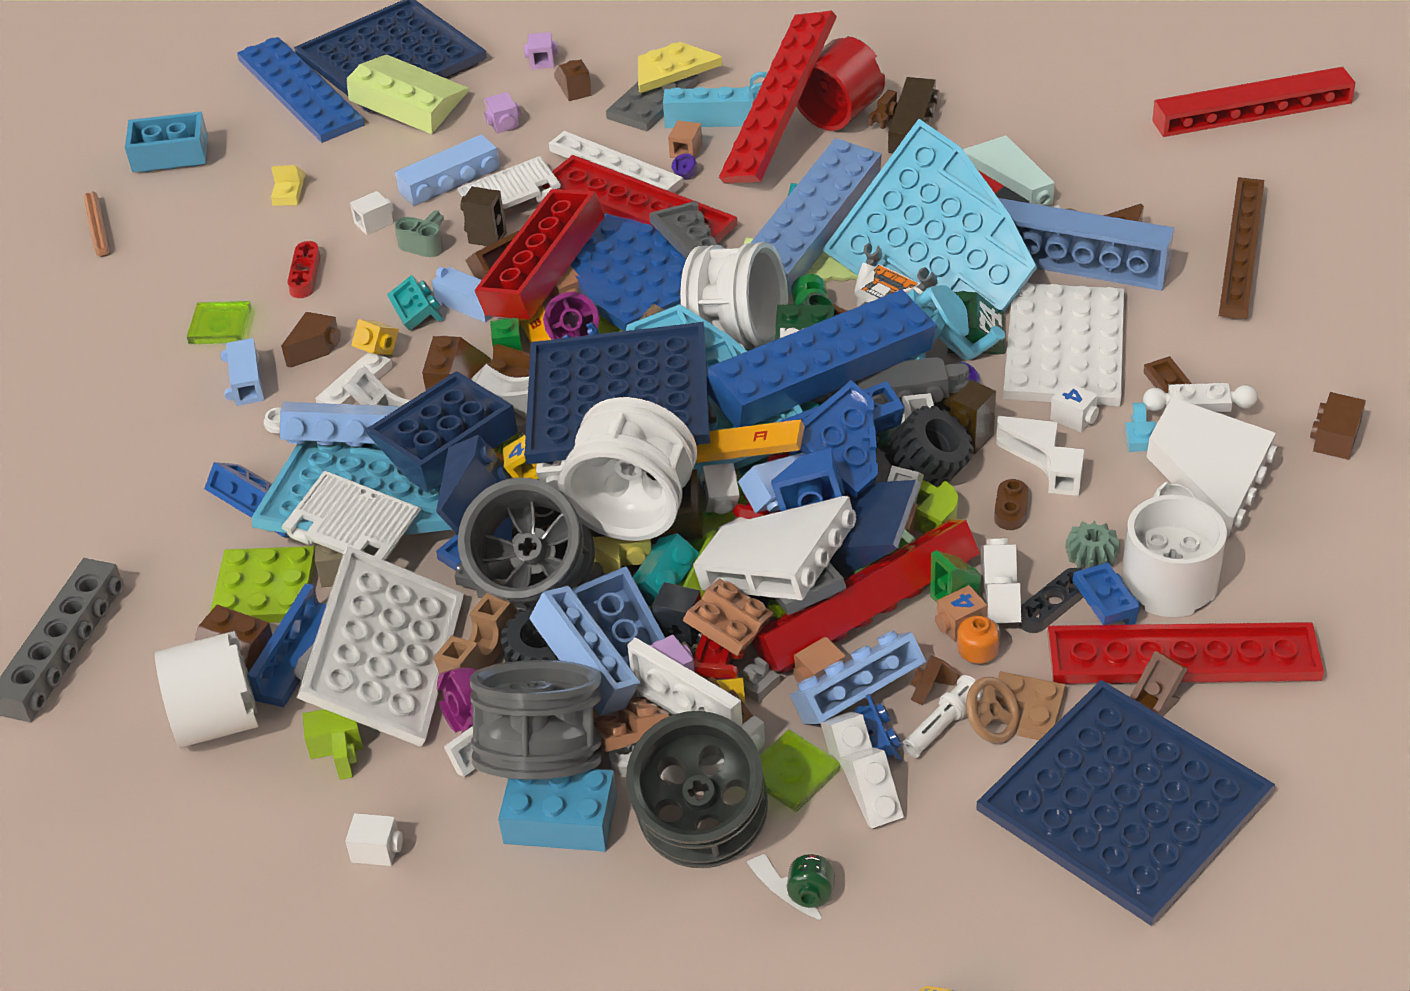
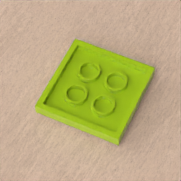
M315 546L224 549L210 612L218 604L269 623H281L305 583H312L315 567Z

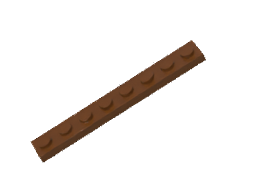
M1238 177L1218 316L1232 319H1247L1265 180Z

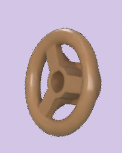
M982 677L971 685L966 698V711L974 731L982 739L991 743H1003L1009 740L1014 735L1019 723V707L1012 690L1003 681L995 677ZM994 688L1005 698L1009 712L1002 709L1000 703L996 700ZM983 689L981 699L977 700L979 692ZM997 720L1007 724L1005 730L1000 733H993L985 728Z

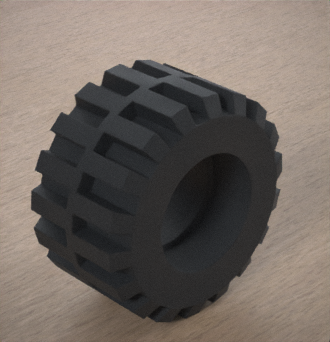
M922 406L920 409H915L894 431L890 439L892 444L890 452L894 455L893 460L895 464H898L900 468L920 472L924 475V481L938 487L944 481L949 483L971 460L973 446L970 442L972 440L970 435L966 433L967 429L965 426L961 425L958 422L959 419L955 416L952 417L948 411L944 409L941 411L936 406H931L930 408Z
M533 606L526 608V611L523 613L519 611L514 614L515 619H509L506 622V628L502 629L501 643L505 663L527 660L560 661L529 619L534 610Z

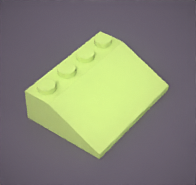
M383 55L359 64L347 78L349 101L430 134L435 132L469 91V88L389 55Z

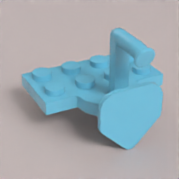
M946 285L931 286L921 294L914 289L907 293L937 325L933 343L938 337L964 360L974 359L995 345L999 340L1005 338V332L1000 327L992 326L986 336L974 344L965 337L969 334L966 307L959 296ZM922 353L906 361L924 359L926 355Z

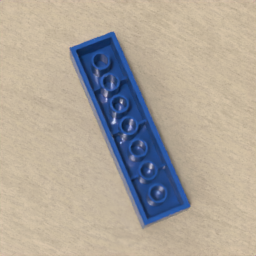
M901 289L709 366L707 378L708 395L736 428L751 426L794 408L798 404L801 405L845 386L850 380L856 382L930 351L937 325Z

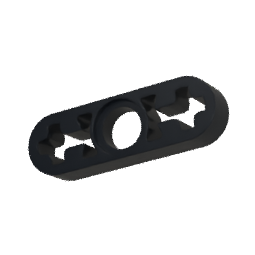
M1066 569L1021 605V622H1018L1020 628L1028 633H1039L1084 598L1072 581L1074 572L1083 569ZM1055 596L1062 599V602L1052 604L1046 598Z

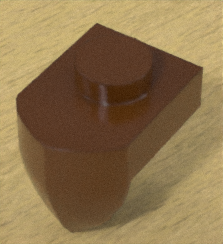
M930 655L925 668L918 667L910 685L915 687L911 700L923 705L934 682L957 685L960 675L949 663Z

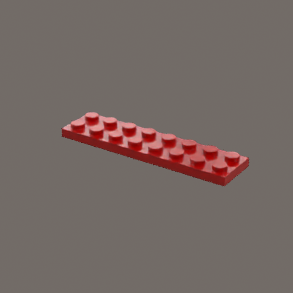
M832 10L794 15L785 37L781 41L777 54L772 60L770 69L762 82V86L752 103L747 118L743 122L732 150L723 165V169L718 177L723 183L762 181L836 21L837 16Z
M571 155L552 171L561 185L558 189L595 191L603 212L644 224L652 225L650 223V213L694 202V200L575 155ZM548 183L542 185L543 189L551 188ZM697 202L699 212H702L704 216V223L709 226L710 235L717 244L738 225L736 216Z
M1313 622L1048 626L1047 630L1052 682L1061 684L1098 683L1100 680L1106 683H1138L1155 651H1160L1188 668L1181 682L1322 681L1324 675Z

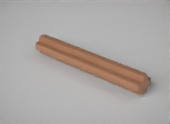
M94 191L85 193L83 197L94 250L99 257L108 255L110 250L97 193Z

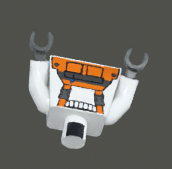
M867 243L864 246L867 260L866 263H862L854 294L857 298V307L901 289L906 293L914 289L921 294L926 288L937 284V277L933 272L929 275V270L923 267L917 273V277L921 282L918 283L880 264L874 267V263L882 259L883 253L878 245L876 252L870 254L872 252V245Z

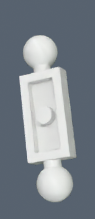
M1229 383L1169 385L1168 393L1159 388H1151L1143 396V403L1151 411H1159L1164 408L1165 405H1168L1171 397L1214 412H1231L1232 403H1235L1240 408H1250L1257 401V393L1253 387L1241 385L1235 391H1230Z

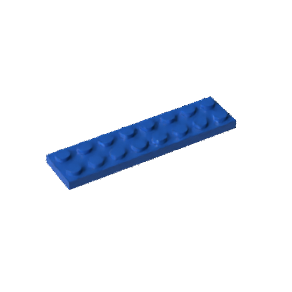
M279 37L269 38L263 43L248 46L244 50L237 52L238 60L321 143L364 126L363 117Z

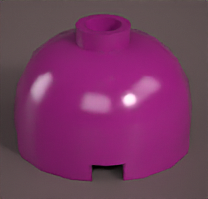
M572 291L561 293L551 299L546 307L543 322L545 331L550 339L553 340L561 339L567 334L571 337L589 335L587 324L593 322L598 329L600 318L598 309L590 298L582 293Z
M469 667L454 668L442 672L437 680V692L443 690L445 699L439 702L444 718L454 732L462 731L461 734L473 726V708L470 701V694L473 690L470 687V676L477 669Z

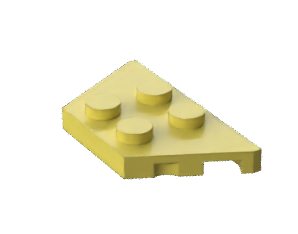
M682 42L671 43L666 47L650 50L638 56L639 92L643 93L722 66V57Z

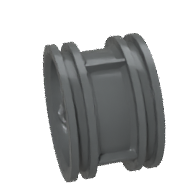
M512 478L491 485L471 502L464 513L459 527L458 551L467 574L488 594L503 601L514 602L517 612L523 613L526 611V608L531 606L535 608L544 591L569 586L572 589L587 583L591 576L595 561V544L591 530L581 523L576 510L566 497L546 482L532 478ZM535 507L550 508L561 513L546 532L535 528ZM509 516L519 532L514 536L512 542L493 536L500 524ZM568 541L563 560L554 558L556 553L555 545ZM532 545H534L536 550H532L530 556L527 555L526 550H531ZM510 558L512 565L516 569L509 575L502 586L496 584L488 563ZM544 571L547 578L530 586L531 574H539Z

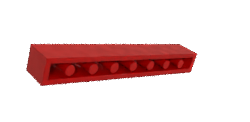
M1342 66L1154 100L1152 122L1163 137L1352 104L1356 82Z
M949 519L845 579L846 589L836 593L834 596L807 606L802 611L794 612L790 615L786 613L768 623L752 641L759 658L767 662L771 670L778 671V673L787 672L795 667L794 654L824 637H827L832 643L838 642L848 636L847 631L854 627L860 628L870 624L873 621L872 617L876 614L886 613L895 609L898 606L897 602L919 595L922 593V587L931 584V553L935 550L959 557L968 565L971 564L970 559L979 555L980 551L967 520Z

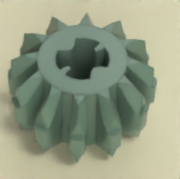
M1095 520L1092 524L1082 521L1079 527H1072L1068 539H1066L1065 549H1067L1066 553H1068L1069 562L1076 563L1077 568H1090L1107 562L1110 566H1113L1119 553L1120 544L1119 539H1117L1116 530H1109L1107 523L1097 525Z

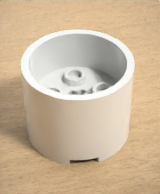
M1182 495L1153 497L1139 504L1131 512L1127 525L1121 577L1130 594L1134 595L1138 602L1145 606V611L1163 617H1185L1193 615L1194 610L1201 608L1208 602H1213L1218 591L1227 537L1226 525L1220 514L1208 504Z
M235 631L155 651V664L161 694L171 730L179 748L259 727L258 719H256L254 714L258 712L247 677L248 670L240 653L241 646Z

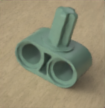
M434 210L425 220L414 217L398 219L394 225L400 250L430 258L439 256L444 250L440 232V224L444 221V216L438 210Z

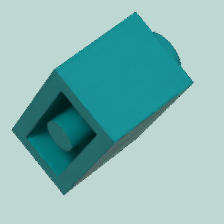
M678 533L659 538L633 576V580L648 606H652L664 582L679 585L700 554Z

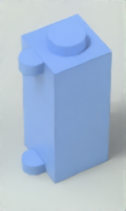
M439 267L437 269V277L432 280L435 299L439 304L485 323L493 317L485 316L474 291L481 282V279L451 267Z
M254 338L226 343V350L220 353L221 360L228 362L231 388L225 390V398L227 400H235L236 406L264 401L260 363Z

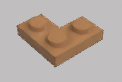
M1000 671L998 679L1003 681L1012 690L1019 710H1023L1018 727V736L1040 740L1057 723L1066 684ZM994 689L996 700L1001 706L1008 707L1003 695L997 689Z

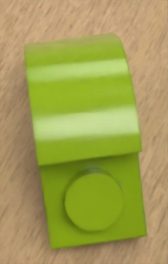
M922 480L915 503L918 504L916 508V530L925 534L949 519H957L958 494L955 488L946 481L939 487H936Z
M326 709L302 713L304 739L310 759L333 755L339 780L353 778L352 764L357 763L356 751L363 750L356 721Z

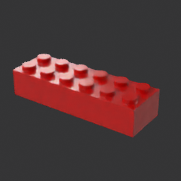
M551 189L475 288L474 291L485 316L531 320L605 218L595 191Z

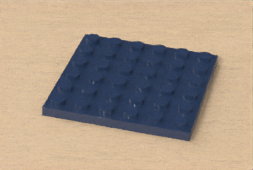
M401 0L294 47L295 53L306 64L347 96V78L359 64L383 55H389L443 78L487 59V53L484 48L416 0ZM361 106L367 112L374 111L364 106Z
M704 322L531 342L524 453L526 464L566 460L569 453L575 447L576 435L584 416L590 408L604 400L619 397L642 399L667 409L687 426L693 435L696 446L710 444Z
M1100 680L977 801L976 810L1152 926L1273 794L1275 784L1103 680Z

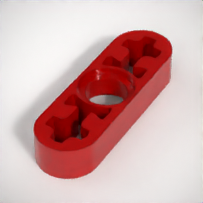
M304 241L295 247L287 280L290 295L294 298H305L313 293L321 258L316 242Z

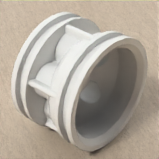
M768 242L746 243L740 248L725 249L720 245L695 247L688 255L683 268L681 305L728 334L744 349L752 350L774 341L777 305H788L787 279L779 253Z
M629 397L604 400L590 408L584 416L576 435L575 447L566 458L559 475L558 490L574 507L581 523L602 535L628 541L647 540L657 537L670 528L677 515L682 500V488L689 481L697 458L695 440L690 430L677 416L655 403ZM646 472L650 473L656 480L650 479Z

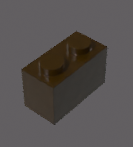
M471 186L467 194L462 197L460 209L463 211L465 220L464 231L467 233L468 244L488 246L504 238L507 233L501 191Z
M970 380L951 399V416L958 418V422L967 429L966 433L970 435L972 440L970 442L973 446L972 454H976L994 435L996 390Z

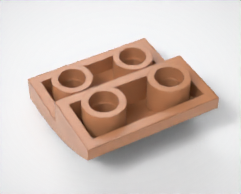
M719 578L706 589L702 599L687 611L683 621L738 656L771 619L773 612L767 609L761 601L750 598L739 591L733 583Z
M646 697L631 698L626 708L618 711L619 719L616 716H603L597 719L595 729L602 735L600 747L608 752L634 744L654 724L669 717V713L650 700H647Z

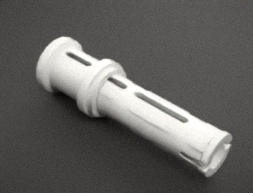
M962 675L957 680V686L950 693H944L940 697L939 706L902 742V748L909 756L918 758L927 746L953 720L962 719L965 716L966 698L971 685L976 681L974 678ZM983 689L979 692L977 700L981 699Z

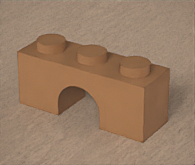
M486 593L469 613L472 621V633L469 640L450 636L433 657L439 675L454 668L469 667L479 670L491 666L503 651L501 643L502 629L506 628V622L509 619H515L514 614L517 611L514 602L503 601Z

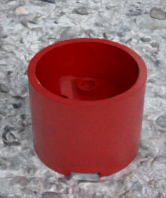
M850 36L833 39L826 44L796 105L800 113L810 123L824 130L835 131L846 126L878 99L884 90L885 74L880 71L875 60L877 57L875 52L861 40Z

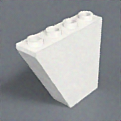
M1171 397L1149 438L1146 457L1171 483H1179L1189 488L1198 500L1215 509L1224 520L1227 537H1230L1235 526L1241 527L1246 515L1244 507L1245 505H1252L1257 492L1254 486L1256 483L1262 484L1267 472L1265 464L1266 462H1273L1278 447L1273 445L1275 432Z
M842 496L722 526L693 564L701 590H706L721 578L724 581L733 583L739 591L746 595L803 600L856 523V514L852 510L849 497Z

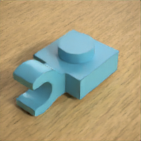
M1132 403L1133 414H1131V422H1126L1125 424L1128 452L1147 451L1149 438L1156 427V421H1146L1145 403Z

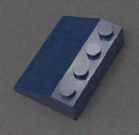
M457 371L365 429L367 435L404 476L427 493L442 483L448 447L479 435L486 444H489L494 449L518 433L513 405Z

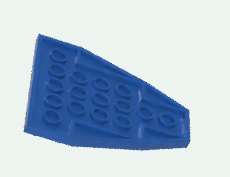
M604 214L605 218L570 264L579 275L576 278L579 281L580 292L594 302L599 315L621 330L626 331L627 325L639 321L652 304L664 310L679 304L681 305V279L686 258L652 225Z

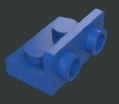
M1108 562L1074 572L1073 583L1102 625L1123 620L1125 625L1136 624L1137 616L1140 612L1139 602L1134 595L1130 594L1124 585L1122 577L1115 573Z

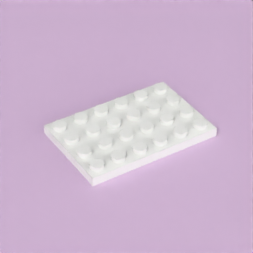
M1026 282L1011 302L1003 399L1052 402V397L1066 382L1098 394L1097 405L1120 407L1124 289L1087 287L1083 285L1031 284Z
M347 546L338 568L297 698L421 747L427 737L438 695L437 680L439 672L433 657L450 636L454 634L464 593Z

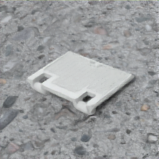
M538 156L461 186L457 190L461 197L467 194L471 186L501 191L503 209H506L534 197L537 202L541 203L551 189H558L561 185L543 158ZM546 183L550 185L551 188L541 192L538 189V186Z
M324 471L282 525V529L287 531V534L292 539L307 545L317 543L342 554L347 546L363 551L369 544L379 548L374 556L385 561L417 517L421 508ZM302 519L313 522L308 531L297 528L296 525Z

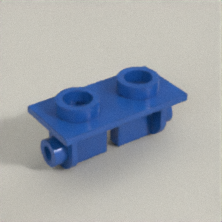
M869 694L866 695L869 705L859 706L854 712L863 714L868 735L873 733L869 737L872 747L884 750L887 761L888 757L895 755L899 762L903 761L898 747L902 746L901 740L894 728L889 729L887 722L891 721L887 709L882 702L877 705Z

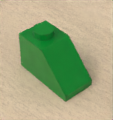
M518 318L490 321L493 347L496 344L522 351Z
M938 550L931 553L930 597L937 602V600L968 585L980 596L981 575L974 567H970L959 557Z

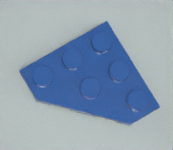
M850 380L802 421L805 427L800 450L804 454L832 448L844 488L856 498L876 481L878 464L876 463V432L873 422L874 401Z

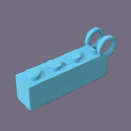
M761 71L753 74L750 78V86L744 88L697 87L695 89H664L663 111L665 128H673L677 120L701 123V127L743 126L752 103L762 86V83L754 84V81L760 77L765 78L767 72Z

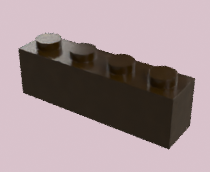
M906 77L888 131V153H894L918 119L931 126V118H934L935 104L938 105L940 91L936 89V79Z

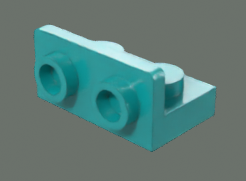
M410 275L387 294L402 323L409 331L430 314L438 322L443 320L439 309L442 307L434 296L430 295L433 292L424 280L418 282L413 275Z

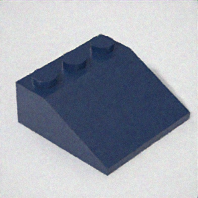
M479 435L448 447L436 512L457 535L461 520L471 502L491 485L506 479H512L511 475L504 468V463L495 454L493 448L486 444ZM510 516L500 524L493 535L494 537L511 541L513 538V521Z
M917 480L872 483L856 498L845 490L846 495L850 499L852 510L855 511L856 523L829 561L842 577L853 573L898 548L920 486Z

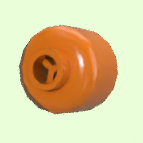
M981 615L964 619L957 631L958 653L963 659L975 664H982L993 660L1000 648L999 626L994 620Z

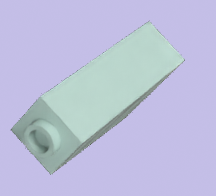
M1006 135L963 149L977 170L1029 200L1031 204L1043 206L1053 204L1055 182Z

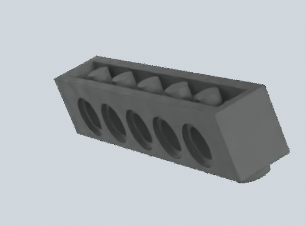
M88 558L81 560L0 676V716L31 723L37 713L43 709L53 689L59 685L62 676L70 664L75 661L78 652L86 640L91 637L101 618L106 615L115 597L121 593L124 584L116 564Z

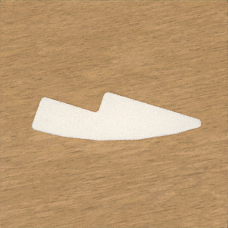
M765 854L747 861V864L756 876L781 899L818 920L822 918L816 908L802 907L791 900L786 887L788 876L780 878Z

